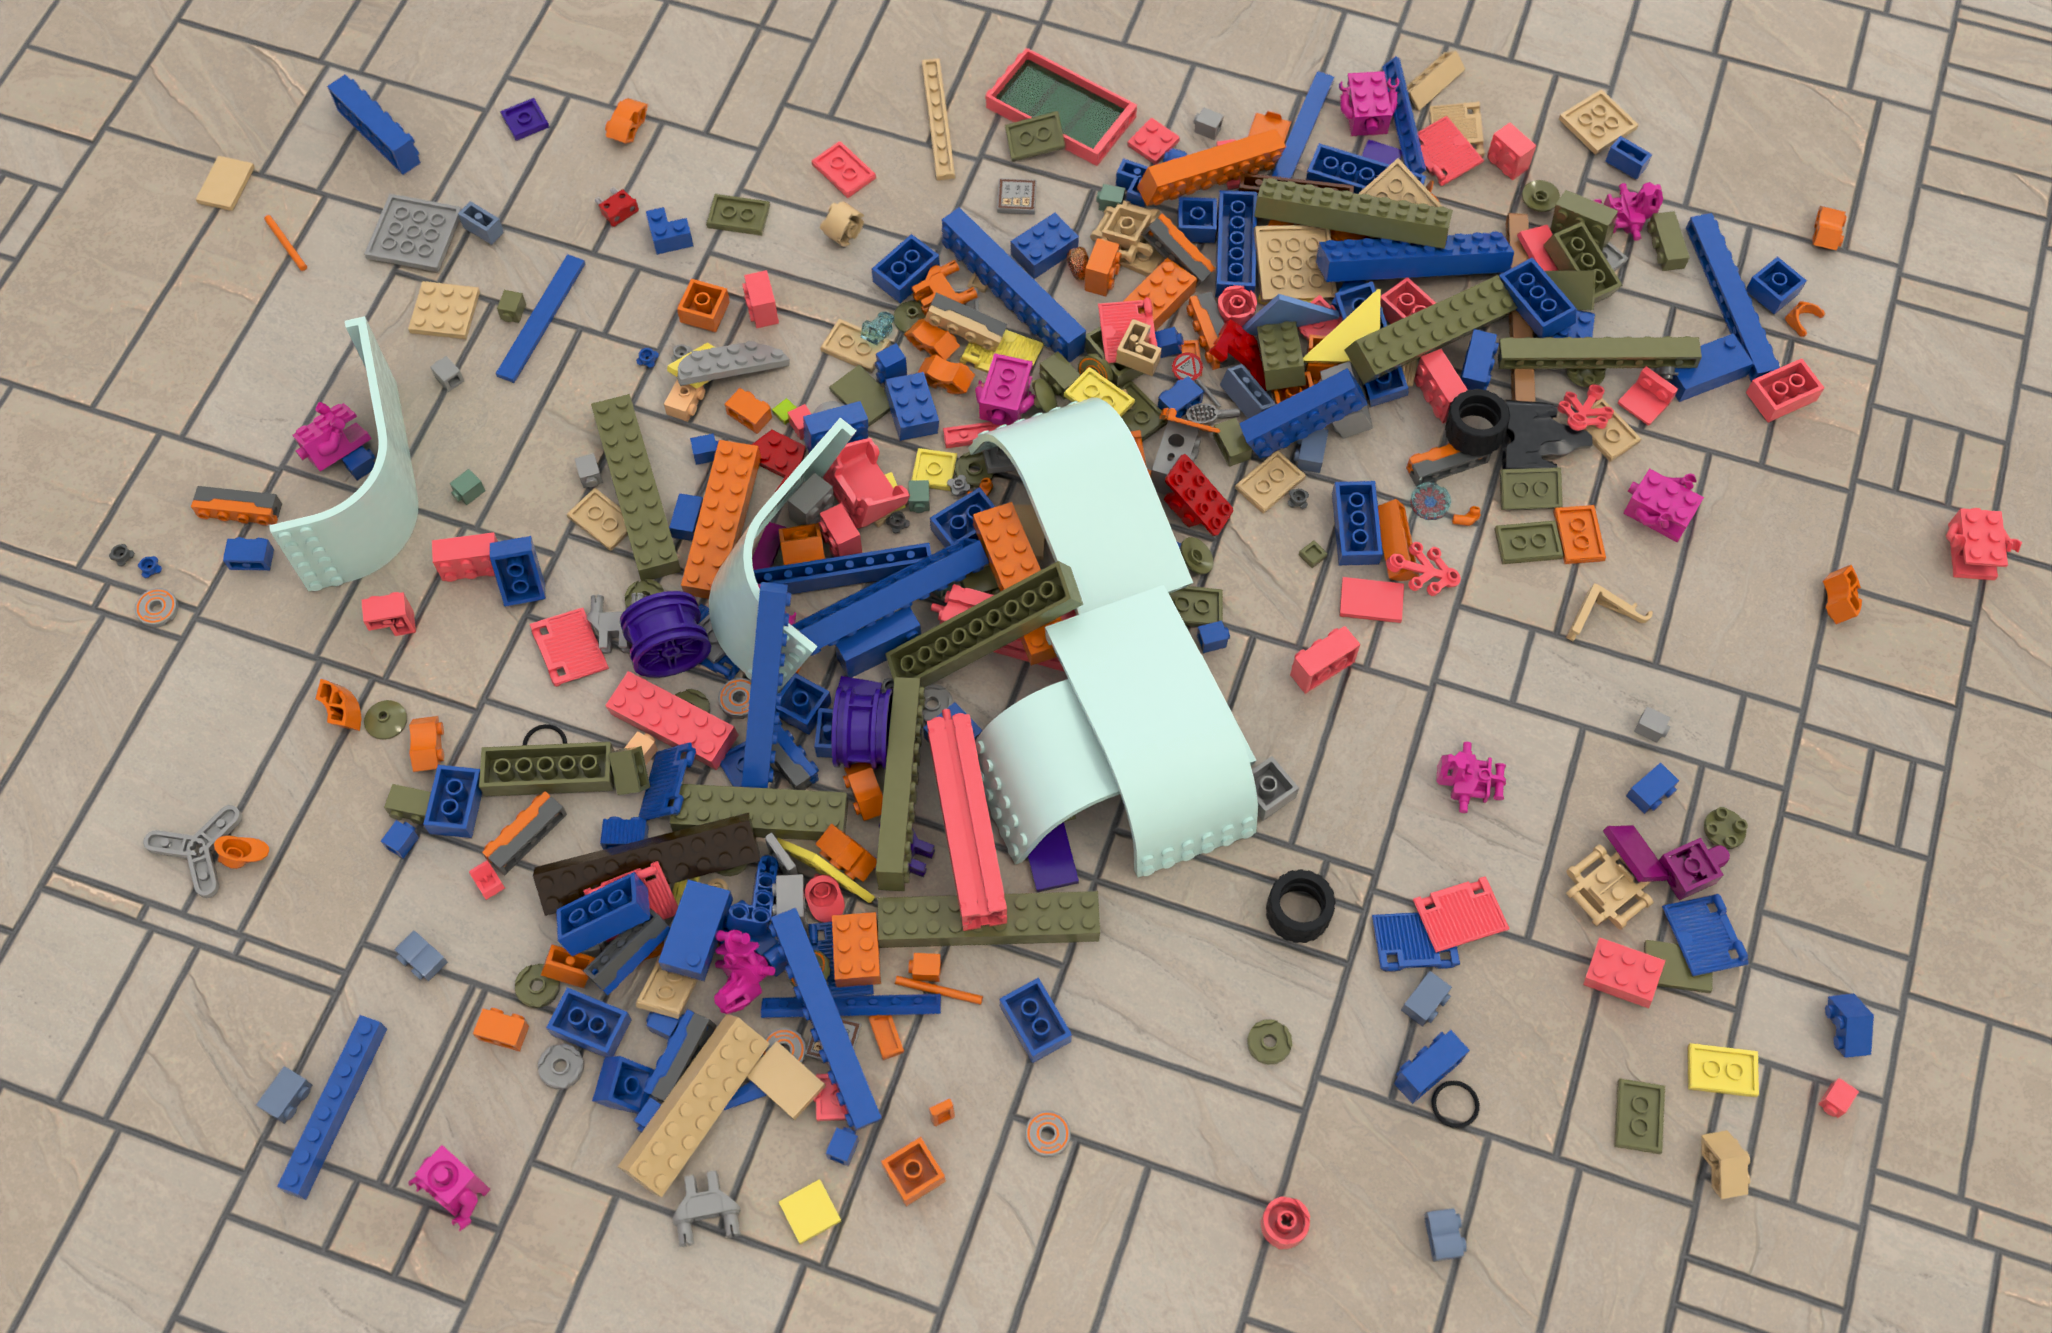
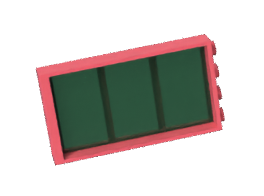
M1028 48L1018 54L1015 62L1008 66L1005 74L997 79L995 86L989 89L985 96L987 109L1012 122L1058 111L1066 145L1065 150L1096 166L1099 165L1137 115V105Z

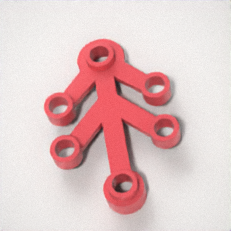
M1596 384L1589 386L1587 391L1588 398L1584 405L1580 403L1574 392L1568 391L1565 393L1564 401H1560L1557 407L1559 412L1568 416L1567 424L1575 431L1584 430L1589 425H1595L1597 428L1604 429L1607 426L1608 419H1611L1614 410L1608 406L1591 409L1596 401L1602 399L1605 392L1603 387ZM1571 404L1573 405V407L1576 409V411H1577L1578 413H1575V412L1570 408V407H1571ZM1587 416H1598L1597 418H1587Z
M1420 542L1412 543L1409 546V551L1421 564L1407 561L1400 554H1393L1386 561L1387 568L1392 572H1398L1404 568L1422 573L1421 576L1414 577L1409 581V588L1413 591H1418L1425 582L1433 577L1441 579L1427 586V592L1431 596H1436L1445 586L1448 588L1456 587L1461 581L1460 574L1455 569L1448 568L1440 558V549L1432 547L1427 552V556L1439 568L1435 569L1423 554V546Z

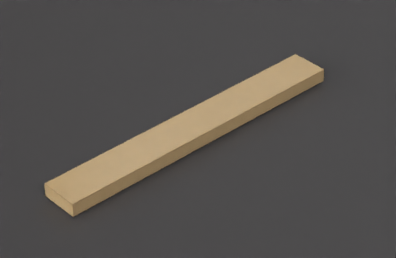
M940 58L922 60L936 179H955Z

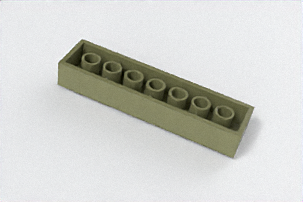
M681 784L679 794L684 798L681 811L678 815L671 814L670 826L674 832L749 813L756 837L765 838V836L772 833L775 838L818 841L831 823L846 834L849 802L847 792Z

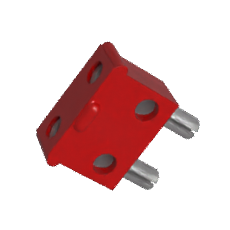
M612 187L610 189V192L613 194L605 201L597 197L595 202L599 205L601 214L610 222L611 227H615L638 212L639 207L636 199H633L623 189L618 191L615 187Z

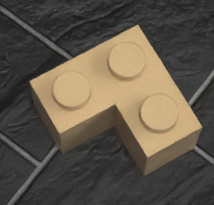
M1132 319L1117 349L1116 363L1153 376L1160 362L1162 348L1147 343L1150 337V325Z
M1728 1130L1701 1135L1702 1156L1711 1166L1712 1188L1721 1199L1748 1195V1185L1751 1182L1748 1173V1165L1750 1164L1748 1152L1743 1150L1738 1140Z

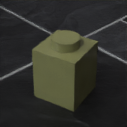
M509 290L503 291L497 307L501 320L520 322L526 307L523 293Z

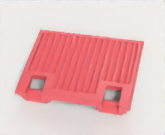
M1447 115L1417 132L1422 143L1421 149L1426 169L1432 176L1435 175L1438 178L1440 186L1445 185L1484 162L1482 157Z
M1149 298L1137 301L1098 304L1104 355L1108 363H1116L1117 349L1132 319L1151 326L1150 337L1147 343L1157 346L1152 305ZM1144 307V313L1138 314V308Z
M583 607L529 624L554 686L557 687L563 683L609 669ZM546 627L549 634L542 635L540 629ZM563 668L565 675L559 676L557 669Z
M658 861L651 863V866L642 870L638 868L605 881L597 888L591 889L590 887L583 890L585 895L590 894L635 872L648 888L649 907L663 920L675 916L678 909V904ZM655 874V878L646 881V877ZM618 935L609 938L606 941L610 942L614 940Z
M1486 876L1479 878L1477 882L1469 883L1468 881L1430 893L1429 897L1413 899L1436 953L1510 929ZM1483 889L1484 892L1476 895L1474 894V891ZM1434 904V908L1426 910V906Z

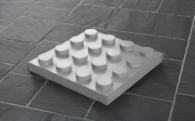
M389 194L364 253L366 259L439 272L459 223L458 213L462 210V207Z

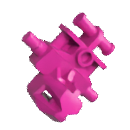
M1622 183L1619 185L1621 197L1612 198L1611 194H1607L1604 205L1618 211L1613 233L1616 232V229L1623 228L1626 233L1633 235L1634 241L1641 239L1640 232L1645 224V219H1651L1652 214L1658 213L1663 202L1660 184L1645 183L1641 190L1636 193L1629 192L1626 183ZM1601 199L1594 200L1595 202L1602 204Z
M1467 741L1463 742L1462 752L1459 751L1455 756L1452 754L1441 756L1437 765L1436 782L1439 785L1453 786L1451 798L1459 800L1460 813L1468 812V804L1471 797L1482 798L1483 803H1487L1490 797V787H1495L1493 799L1504 800L1503 790L1506 785V778L1504 777L1506 765L1504 763L1495 764L1496 775H1493L1491 772L1492 758L1488 757L1487 761L1477 760L1475 754H1472L1471 751L1472 743Z
M719 930L716 933V939L725 942L715 950L717 954L724 955V960H717L715 967L722 969L727 975L728 980L725 986L715 994L714 1001L720 1008V1012L724 1014L744 1009L762 993L759 983L768 975L773 976L775 974V968L768 965L766 958L754 952L759 947L758 942H751L750 935L748 933L742 934L739 930H731L729 932Z

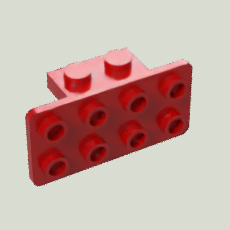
M1186 454L1180 455L1165 477L1166 484L1173 492L1168 493L1163 500L1188 528L1202 524L1212 536H1217L1233 513V507Z

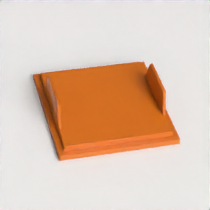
M1268 111L1265 115L1256 113L1248 137L1276 128L1283 142H1285L1291 121L1283 120L1281 114Z

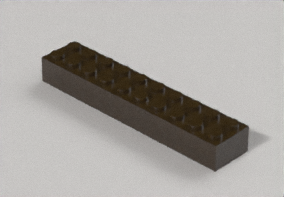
M745 813L537 866L533 872V879L544 915L555 914L557 909L585 896L583 890L587 888H597L605 881L641 868V870L651 866V863L656 861L659 862L668 884L760 861V851L750 814ZM654 874L649 877H646L645 879L646 881H648L650 879L655 878L656 876Z

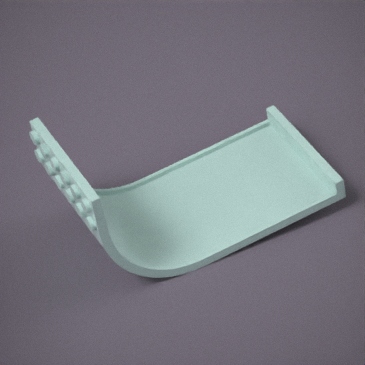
M365 316L346 320L345 326L367 371L379 440L378 454L374 467L364 484L341 504L315 515L270 525L271 534L308 592L319 591L330 586H340L343 583L360 579L379 570L390 562L405 546L417 520L418 494L397 383Z
M1095 397L1080 402L1074 401L1065 407H1056L1047 413H1038L1025 420L1023 418L1008 426L1005 424L992 431H983L978 434V437L969 446L968 449L971 455L999 446L1013 463L1026 488L1055 562L1060 561L1072 569L1083 601V605L1074 609L1076 615L1161 585L1165 586L1168 593H1172L1186 588L1193 583L1139 448L1121 416L1106 401Z
M842 418L838 419L757 513L719 568L713 580L709 596V614L714 634L726 655L750 680L752 679L760 592L752 565L754 539L804 481L806 482L814 473L823 478L856 432ZM789 623L788 627L784 626L783 633H787L786 647L782 646L781 653H785L784 667L780 666L779 673H784L783 684L778 686L777 692L784 687L817 648L812 641Z
M1164 585L1045 627L1046 640L1049 645L1053 646L1117 782L1132 833L1134 872L1137 878L1149 876L1162 868H1170L1180 861H1189L1196 855L1210 853L1217 847L1231 845L1236 840L1249 838L1256 833L1258 816L1257 792L1242 737L1218 685Z
M1069 679L1047 686L1016 702L994 718L975 740L986 802L1014 864L1022 863L1050 831L1068 818L1096 803L1120 794L1109 762ZM1237 724L1250 765L1252 766L1257 760Z

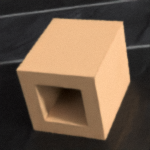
M637 731L625 748L642 746L645 764L647 765L658 749L655 739L647 733L643 735Z

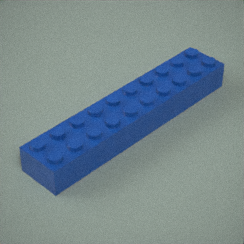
M960 207L942 219L941 230L944 247L950 249L955 257L967 266L971 273H976L980 282L984 286L988 285L996 298H1000L1006 308L1012 310L1022 323L1024 322L1034 335H1038L1046 347H1050L1054 353L1059 351L1069 363L1085 352L1086 330Z
M1500 232L1448 235L1445 249L1384 238L1346 239L1345 241L1327 240L1326 242H1319L1316 264L1326 282L1503 273L1511 269L1514 250Z
M964 538L792 624V626L817 646L810 656L821 652L820 648L826 645L833 646L840 642V638L853 636L858 633V629L873 626L876 624V620L894 615L895 610L899 608L906 609L913 605V601L926 599L931 596V592L935 590L941 591L946 589L949 583L965 579L966 574L983 570L984 565L989 563L980 540Z

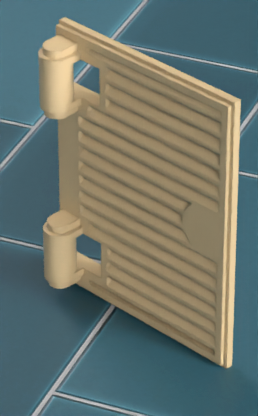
M1480 102L1429 106L1431 124L1447 115L1471 145L1476 144L1477 153L1482 158L1485 156ZM1472 109L1473 114L1468 115L1467 110Z

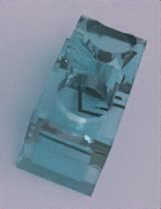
M880 312L872 322L866 320L863 322L860 337L878 345L892 332L894 316L888 312Z

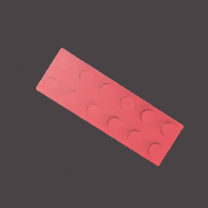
M629 671L605 705L611 715L671 747L690 742L692 747L696 749L694 759L715 770L718 769L721 761L739 736L733 725Z

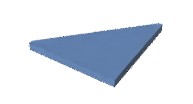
M1278 294L1244 324L1242 328L1249 334L1257 336V327L1265 324L1272 325L1285 321H1296L1297 327L1338 319L1340 314L1339 311Z

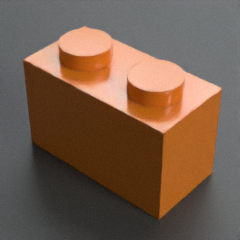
M741 388L725 403L727 415L756 434L772 419L769 404L765 401H759L751 392L744 391Z
M551 944L541 976L584 988L589 977L583 970L595 957L582 953L571 956L565 948Z
M491 1008L490 1010L482 1009L473 1032L477 1040L520 1052L529 1029V1025L524 1020L525 1018L518 1014L505 1015L502 1010L497 1008Z

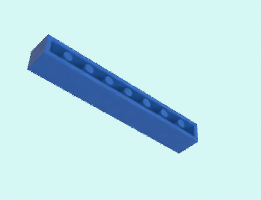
M363 1015L359 1016L277 1185L285 1193L304 1200L307 1199L386 1034L387 1028L380 1021Z

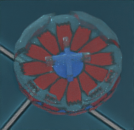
M1425 482L1415 488L1410 498V504L1414 513L1420 518L1437 520L1448 513L1451 497L1444 487H1440L1434 482Z

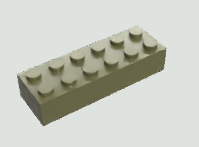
M611 742L482 747L479 788L485 797L543 794L545 791L548 794L614 791V776L609 758V753L614 752V748Z

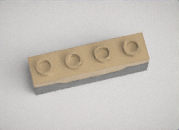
M937 292L924 319L933 326L943 328L951 334L961 336L969 342H974L986 350L994 352L997 350L1007 327L1006 323Z

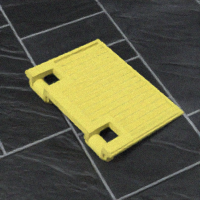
M1005 330L995 352L986 350L974 342H969L959 362L965 365L967 362L973 363L976 369L988 373L994 353L1033 361L1034 366L1044 344Z

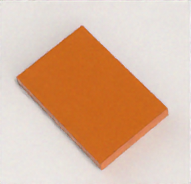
M1595 506L1554 508L1553 513L1563 551L1564 564L1605 561L1606 555Z

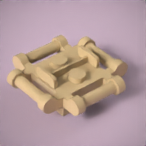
M1126 200L1121 205L1118 204L1116 208L1108 206L1096 230H1093L1090 234V238L1095 242L1099 238L1128 248V251L1119 249V252L1122 253L1121 258L1131 263L1134 262L1137 252H1142L1145 256H1151L1154 251L1153 246L1149 242L1145 244L1147 240L1141 234L1159 217L1160 210L1155 208L1151 210L1133 205Z
M1597 845L1593 848L1591 854L1576 866H1571L1566 870L1568 876L1576 883L1566 894L1583 908L1593 919L1592 922L1596 927L1609 919L1621 930L1632 917L1645 907L1648 908L1653 904V899L1642 891L1651 882H1639L1636 884L1634 877L1624 866L1616 863L1620 860L1628 868L1618 852L1610 857L1602 845ZM1597 859L1603 862L1585 878L1581 876L1580 873ZM1636 897L1638 902L1635 903L1632 907H1630L1626 912H1624L1621 916L1616 913L1624 905H1626L1629 901Z

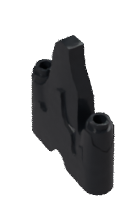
M1504 400L1510 411V421L1506 434L1511 442L1502 450V469L1557 468V464H1554L1553 461H1547L1542 458L1563 457L1574 450L1588 449L1592 446V435L1588 431H1575L1570 426L1558 423L1552 419L1557 417V406L1545 402Z

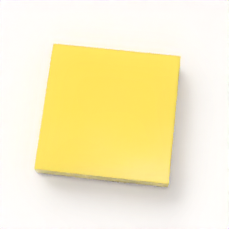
M918 448L912 480H929V488L951 491L947 481L954 477L957 453Z
M820 1179L779 1201L800 1244L842 1222Z

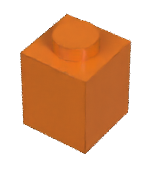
M914 953L913 960H909L908 970L909 973H912L913 979L940 982L941 955Z

